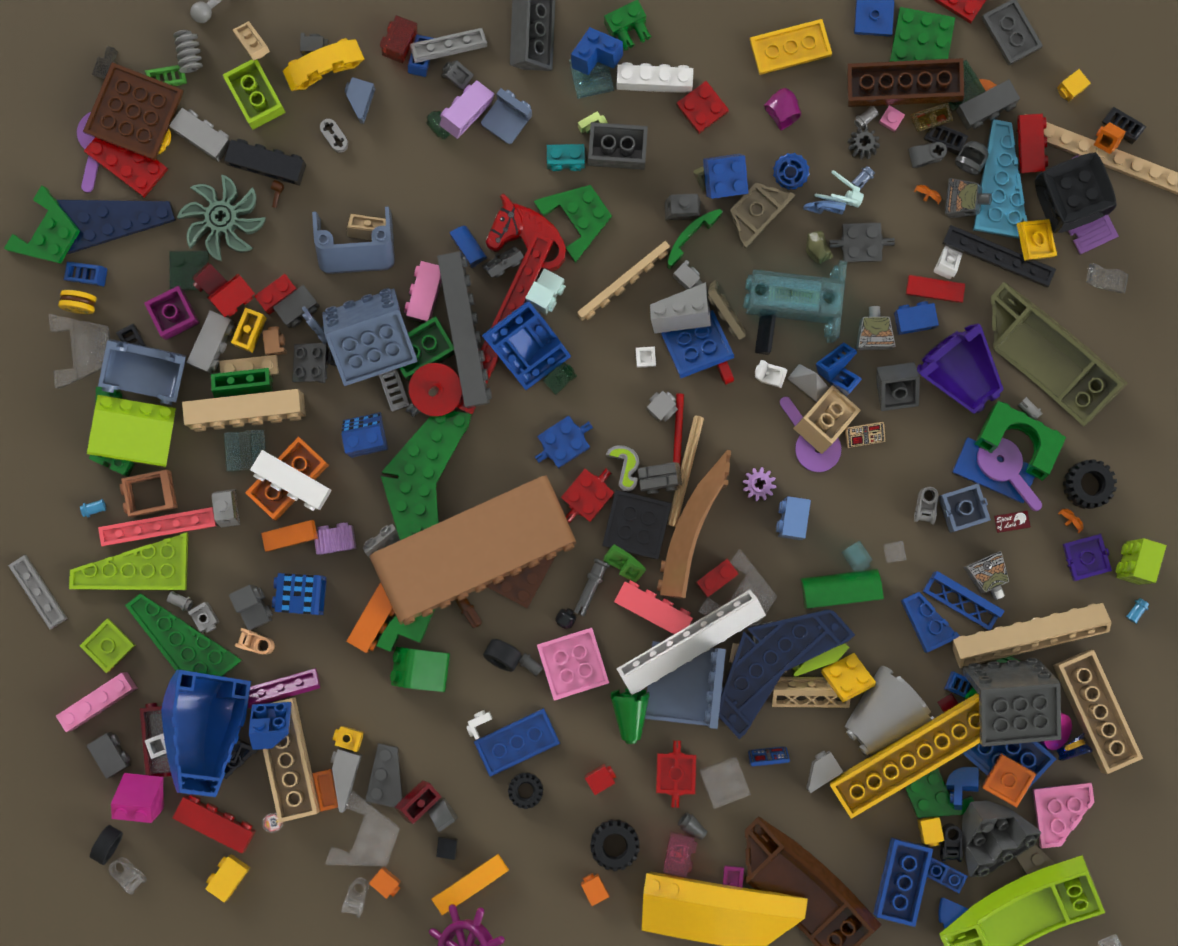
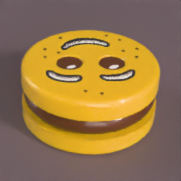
M62 290L58 306L63 310L73 313L93 314L97 298L86 292Z

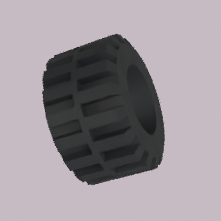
M1092 459L1079 462L1068 470L1069 473H1066L1064 476L1066 481H1063V486H1066L1064 493L1069 495L1067 499L1069 501L1072 500L1073 505H1079L1082 509H1093L1107 504L1109 499L1114 497L1112 493L1117 489V487H1114L1117 479H1113L1115 473L1114 471H1109L1111 468L1109 465L1104 466V462H1097ZM1086 473L1092 474L1099 484L1098 491L1093 496L1085 493L1081 486V479Z
M611 819L601 823L599 827L597 826L590 842L594 860L597 861L599 866L613 871L624 870L627 866L630 867L632 862L637 859L640 849L635 829L629 823L618 819ZM620 834L625 838L627 846L623 854L610 856L605 852L603 843L608 835Z

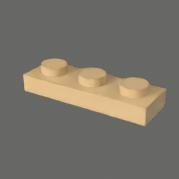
M249 21L233 29L235 36L253 61L264 57L265 54L270 52Z
M277 355L219 361L220 373L269 368L271 376L279 375Z

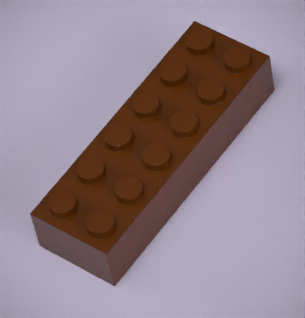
M963 58L848 64V107L963 102Z

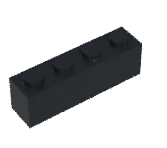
M237 139V141L230 140L224 160L228 166L298 186L301 184L306 168V163L302 160L301 156L291 154V156L284 155V152L278 149L270 151L260 144H255V146L249 145L247 141Z

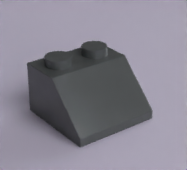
M914 362L877 367L876 383L881 411L919 406L920 375Z

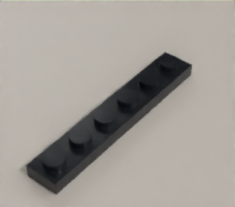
M952 225L949 226L942 243L1044 287H1049L1056 271L1055 268L1036 260L1024 261L1022 254Z

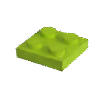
M109 618L80 645L105 673H109L136 646Z

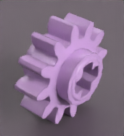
M763 467L760 468L759 472L753 468V475L746 473L745 475L748 480L742 481L743 484H747L743 491L750 492L748 498L754 495L756 502L760 496L765 501L767 499L766 494L769 496L773 495L770 489L776 488V485L771 484L776 478H769L771 471L766 472V474L763 473ZM757 480H759V482L763 481L764 485L761 487L762 489H759V487H755L754 484L757 483Z

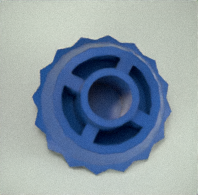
M787 153L785 156H780L779 160L775 162L773 176L781 187H785L788 190L797 189L807 182V177L810 175V167L802 155Z

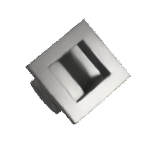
M688 260L673 273V278L686 290L703 283L699 277L700 273L694 267H689Z
M203 602L188 611L200 632L205 631L209 633L217 628L216 624L220 622L209 602ZM202 615H205L207 617V620L205 622L201 621Z

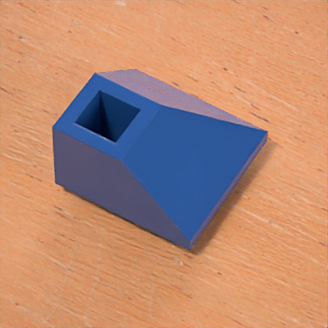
M291 702L252 705L248 733L252 750L272 749L289 734Z

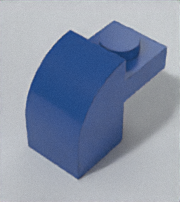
M961 767L949 775L946 787L947 790H954V792L950 791V803H954V810H962L963 791L979 792V767Z

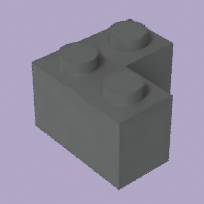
M248 585L229 594L236 612L241 614L248 630H254L273 621L271 618L273 616L272 610L269 605H265L263 601L265 595L261 588L255 585Z

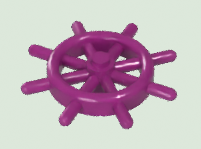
M451 904L449 912L453 923L448 925L442 933L435 928L429 930V934L439 941L438 946H498L505 941L503 936L493 939L489 931L481 924L484 915L482 907L477 909L474 920H460L456 906ZM463 929L470 931L467 941ZM455 934L457 936L459 944L453 941ZM476 937L479 940L480 945L474 944Z

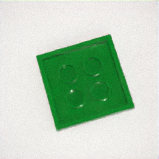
M900 7L889 62L948 59L955 17Z

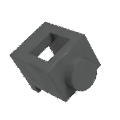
M301 33L300 51L303 56L329 45V40L324 39L319 34L306 36L305 33Z

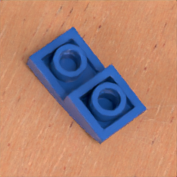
M933 857L931 858L927 877L960 893L968 876Z

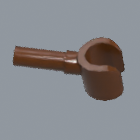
M274 180L271 184V189L275 191L272 207L277 208L280 193L284 190V185Z

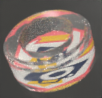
M270 813L264 817L262 825L265 831L275 833L282 828L283 822H278L277 813Z

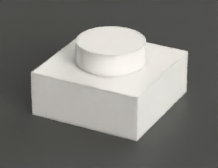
M655 346L635 349L637 368L656 366Z

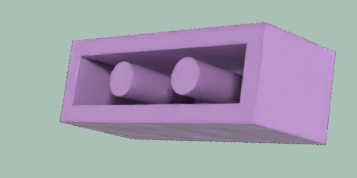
M477 80L472 85L469 84L464 89L463 94L453 100L452 106L450 108L446 107L442 111L440 126L458 139L491 105L494 93Z

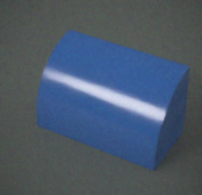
M461 226L449 232L463 256H466L471 268L487 259V256L467 226Z

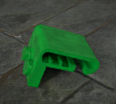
M396 647L393 653V670L390 674L391 685L410 689L445 692L450 653Z

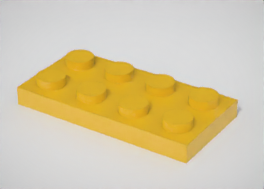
M823 19L757 35L749 39L759 75L832 56Z

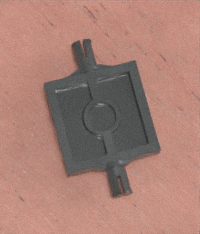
M881 223L843 224L841 240H830L829 246L830 248L841 247L843 263L882 261L883 246H894L895 242L893 241L895 239L883 238Z

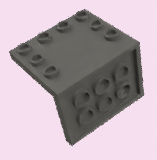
M1028 658L1026 661L1008 660L1006 663L991 661L984 665L971 663L969 666H963V675L979 694L980 744L982 747L1061 740L1060 682L1040 660Z

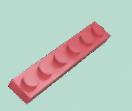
M213 507L102 526L98 527L101 546L104 547L217 527L214 519Z

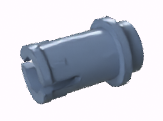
M868 166L862 168V172L851 182L854 186L859 187L860 190L869 179L874 178L875 172Z

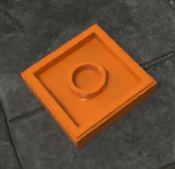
M1001 753L981 787L1017 808L1037 774Z

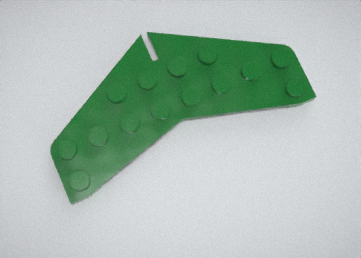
M451 411L443 416H430L382 471V474L398 477L396 479L381 476L400 540L439 523L437 483L460 439L470 425L471 414Z

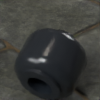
M567 608V610L561 609L555 620L560 627L564 629L572 628L577 619L576 615L573 614V610Z

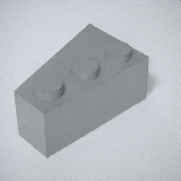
M706 282L650 304L651 323L654 334L711 326L710 302L707 297L709 294Z

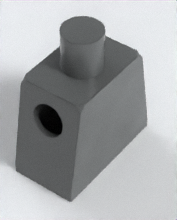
M698 194L670 195L665 200V221L695 220L701 217V202Z

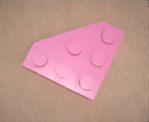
M1092 783L1032 789L1037 828L1041 831L1039 836L1040 848L1060 847L1063 845L1070 832L1076 828L1086 811L1095 803Z

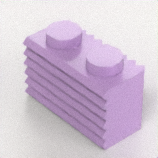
M348 522L336 524L337 528L329 529V526L317 527L318 539L314 540L316 554L322 555L356 549L353 526H348Z

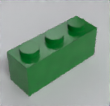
M269 368L211 374V388L214 398L273 392Z

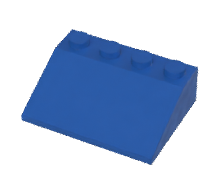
M1040 742L982 747L979 743L963 753L987 776L1000 754H1004L1037 774L1029 788L1056 760L1054 754Z

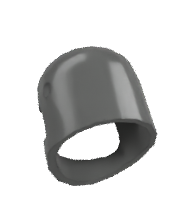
M970 141L963 146L954 161L963 171L978 175L988 159L989 153L983 144L977 141Z

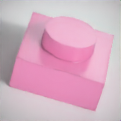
M889 105L879 124L895 132L905 114Z

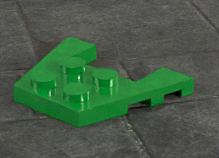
M41 185L33 200L46 208L48 212L29 243L12 234L4 249L61 264L80 230L67 213L62 210L57 200L49 193L50 191Z
M591 185L534 201L542 216L547 215L560 206L581 236L566 247V251L575 263L612 218L611 213Z
M938 768L904 787L918 818L964 815L970 802H974L973 797L968 796L963 798L962 810H954V803H950V795Z

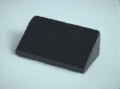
M765 315L759 318L755 347L756 354L769 355L771 353L776 321L775 315Z

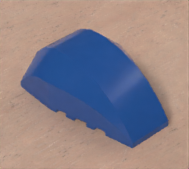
M185 670L175 671L166 689L161 712L167 758L177 793L208 797L217 796L225 775L226 765L232 757L231 752L234 744H237L239 731L246 720L251 681Z

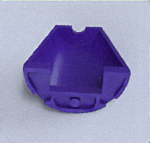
M980 324L969 325L964 328L966 331H956L942 340L922 359L923 365L919 364L917 367V371L922 377L973 414L981 412L985 408V402L996 400L1004 390Z

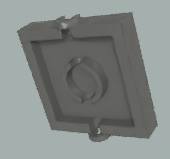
M513 246L501 254H496L495 258L482 265V267L490 277L495 276L496 278L504 274L506 268L510 266L515 267L520 264L524 256L519 249Z

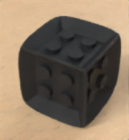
M1096 152L1084 154L1057 164L1041 172L1034 181L1040 205L1046 219H1050L1054 234L1066 232L1091 223L1110 214L1117 206L1111 181L1102 160Z

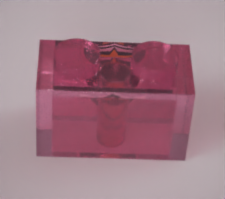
M670 832L663 866L664 873L687 877V872L691 873L693 861H690L691 853L695 854L697 846L693 836Z

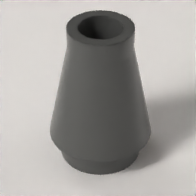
M685 813L678 822L680 830L699 840H702L707 834V830L703 828L693 814Z

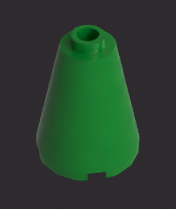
M628 688L623 693H620V689L611 692V701L621 739L627 744H635L637 740L641 739L650 693H646V690L642 689L631 695Z

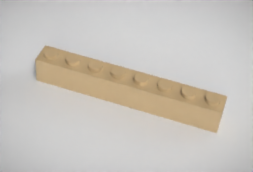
M1103 603L1090 604L1084 608H1073L1067 612L1053 613L1043 618L1036 617L1030 621L1016 622L1006 627L1000 626L985 632L979 631L969 636H959L953 639L952 650L959 668H963V666H969L971 663L981 664L1107 633L1110 631L1111 620Z

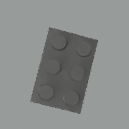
M1010 0L982 15L981 18L1008 65L1043 47L1017 0Z

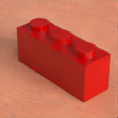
M1043 113L1018 115L1019 172L1045 171V167H1048V156H1045L1044 148H1047V136H1044V129L1047 127L1046 117H1043Z

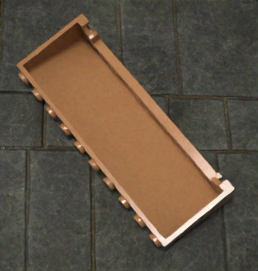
M547 475L380 549L369 557L400 625L403 623L404 625H409L415 621L416 617L421 615L426 617L432 614L433 610L438 607L440 609L448 607L453 600L458 599L460 601L467 598L468 594L476 591V593L483 591L487 588L486 585L492 582L494 584L502 582L505 576L510 574L515 576L521 573V569L527 566L529 568L535 567L539 564L540 560L545 558L550 560L556 557L557 553L562 550L567 552L573 549L577 542Z

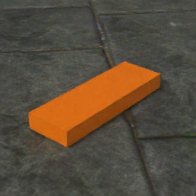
M314 520L261 533L265 552L318 539Z

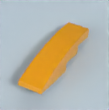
M497 854L434 896L431 900L441 915H444L449 911L451 904L458 906L508 872L509 869L500 855Z

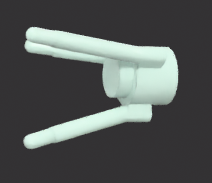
M834 170L831 173L852 190H848L845 197L831 194V196L814 194L815 197L844 202L857 208L861 205L864 194L859 192V187L854 186Z

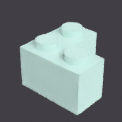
M544 268L537 282L534 281L525 297L526 302L529 300L537 311L545 315L549 311L552 312L557 304V295L561 296L566 287L564 285V278Z

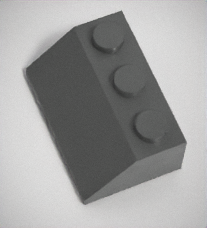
M591 122L588 166L644 170L648 126Z

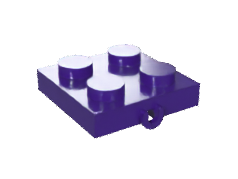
M1101 534L1062 544L1073 581L1112 571L1108 559L1109 550L1105 548Z

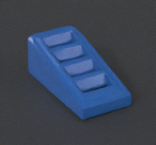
M417 34L414 43L433 38ZM411 53L408 73L426 77L430 60L415 63Z
M67 262L64 280L104 287L107 268L98 265ZM74 267H77V268H76L75 278H74V277H73Z
M843 342L816 363L818 374L828 381L833 380L857 354V351Z
M951 672L944 690L964 698L971 684L965 676ZM958 678L960 679V682L958 684L957 689H954L955 683ZM965 681L967 682L964 692H961L960 690Z

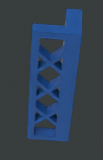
M938 571L933 572L922 591L988 631L992 629L997 618H1000L1004 613L1003 609ZM934 581L941 585L942 593L934 594L929 591ZM956 593L959 602L951 604L948 602L946 594ZM963 603H973L976 612L970 614L965 612ZM988 612L993 615L988 625L981 621L980 613Z

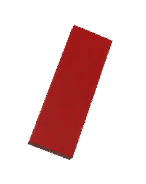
M909 275L905 295L963 303L965 283Z

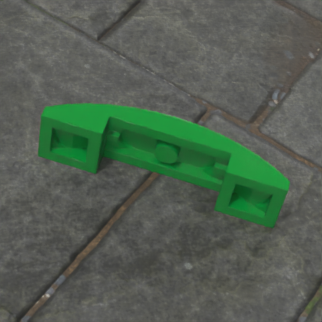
M721 209L702 215L680 234L670 252L667 264L669 270L683 257L684 252L680 248L702 225L709 229L722 216L723 211Z

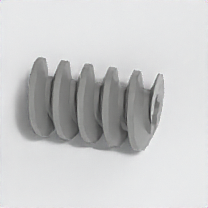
M189 30L175 32L173 37L175 38L174 43L177 46L176 52L178 53L177 59L179 60L180 73H191L202 68L203 64L197 63L202 57L196 56L201 51L198 48H194L199 46V42L193 41L198 38V35L192 34Z

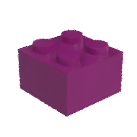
M180 286L144 302L160 337L165 340L200 324L184 290Z

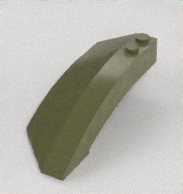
M1003 282L991 296L993 308L992 328L994 331L993 349L1044 390L1081 425L1085 426L1127 385V382L1087 346L1006 282Z

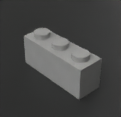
M181 108L169 127L182 138L219 162L228 150L230 144L229 136L222 130H219V132L214 130V126L207 120L201 121L198 119L199 115L191 109L186 111L184 108Z
M210 310L186 363L212 374V371H215L219 365L218 358L220 354H223L227 347L226 340L228 336H231L234 332L235 322Z

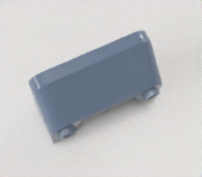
M385 207L386 226H378L372 231V242L334 244L332 234L327 230H321V219L317 212H312L314 244L318 265L324 273L388 270L393 267L395 263L393 222L389 207Z

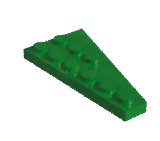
M141 593L125 605L175 671L185 670L224 676L243 661Z

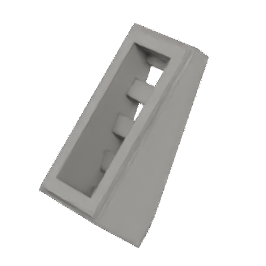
M394 369L379 374L391 412L409 406L398 370ZM392 376L396 377V379L387 382L385 381L386 378ZM398 383V386H397V387H394V388H391V389H388V387H387V386H390V385H393V384ZM401 391V394L390 396L391 393ZM400 398H403L404 400L396 404H393L392 402Z

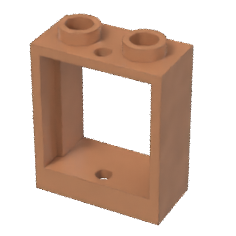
M166 469L121 479L120 491L125 497L123 508L128 517L133 518L178 509L171 471ZM161 478L165 505L136 511L132 484Z

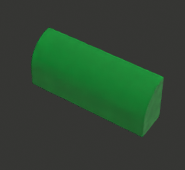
M878 569L801 578L805 609L884 599Z

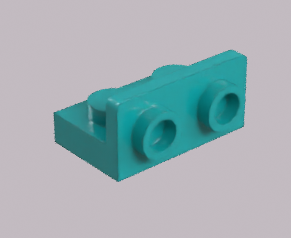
M584 144L547 145V169H551V171H562V169L580 171L581 168H585Z

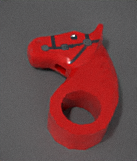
M503 193L500 196L503 206L496 215L487 236V248L491 251L499 252L506 243L521 238L528 250L535 233H538L553 240V244L559 250L558 256L553 261L544 262L540 271H543L544 268L550 272L559 269L565 262L566 247L556 227L538 212L514 204Z

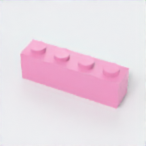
M122 672L56 715V718L65 732H71L138 688L128 672Z

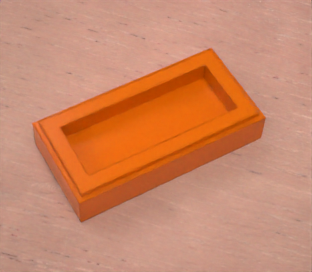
M332 769L312 773L320 812L338 808Z

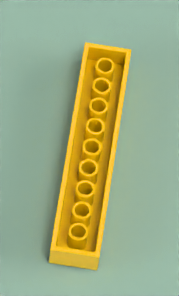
M976 693L832 779L830 786L851 819L979 744V694Z

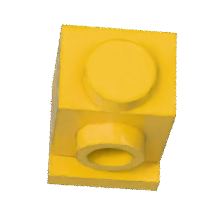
M340 726V729H336L333 735V740L336 741L335 746L358 752L364 732ZM345 735H348L350 737L349 742H345L343 740V737Z

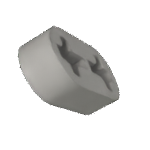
M323 120L320 124V130L332 149L338 153L345 152L348 148V141L334 120ZM327 124L329 126H332V130L334 132L332 135L328 130H326L325 126ZM337 137L339 141H343V146H335L337 143L334 138Z

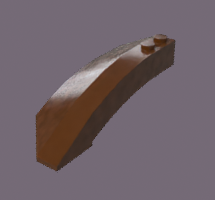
M757 817L745 829V838H747L745 853L748 872L746 884L748 883L756 890L808 898L806 917L796 926L815 946H860L882 925L840 879L789 836L761 817Z

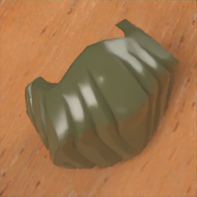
M822 230L807 233L806 253L818 264L833 258Z

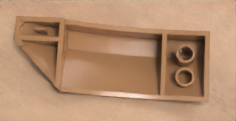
M727 450L698 483L678 519L670 540L666 559L661 561L660 572H663V578L658 580L657 591H660V596L678 599L686 597L691 561L698 535L712 503L720 490H724L728 485L726 478L729 475L731 450Z

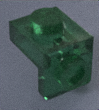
M564 362L557 366L543 381L556 395L570 381L574 380L577 375L574 373V369Z

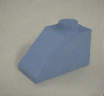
M352 77L351 81L346 84L345 93L359 122L364 124L376 89L373 83Z

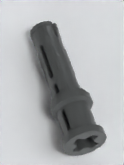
M594 558L595 563L591 572L587 574L589 579L573 611L578 614L581 607H583L580 615L584 617L598 584L603 582V575L606 569L610 567V564Z

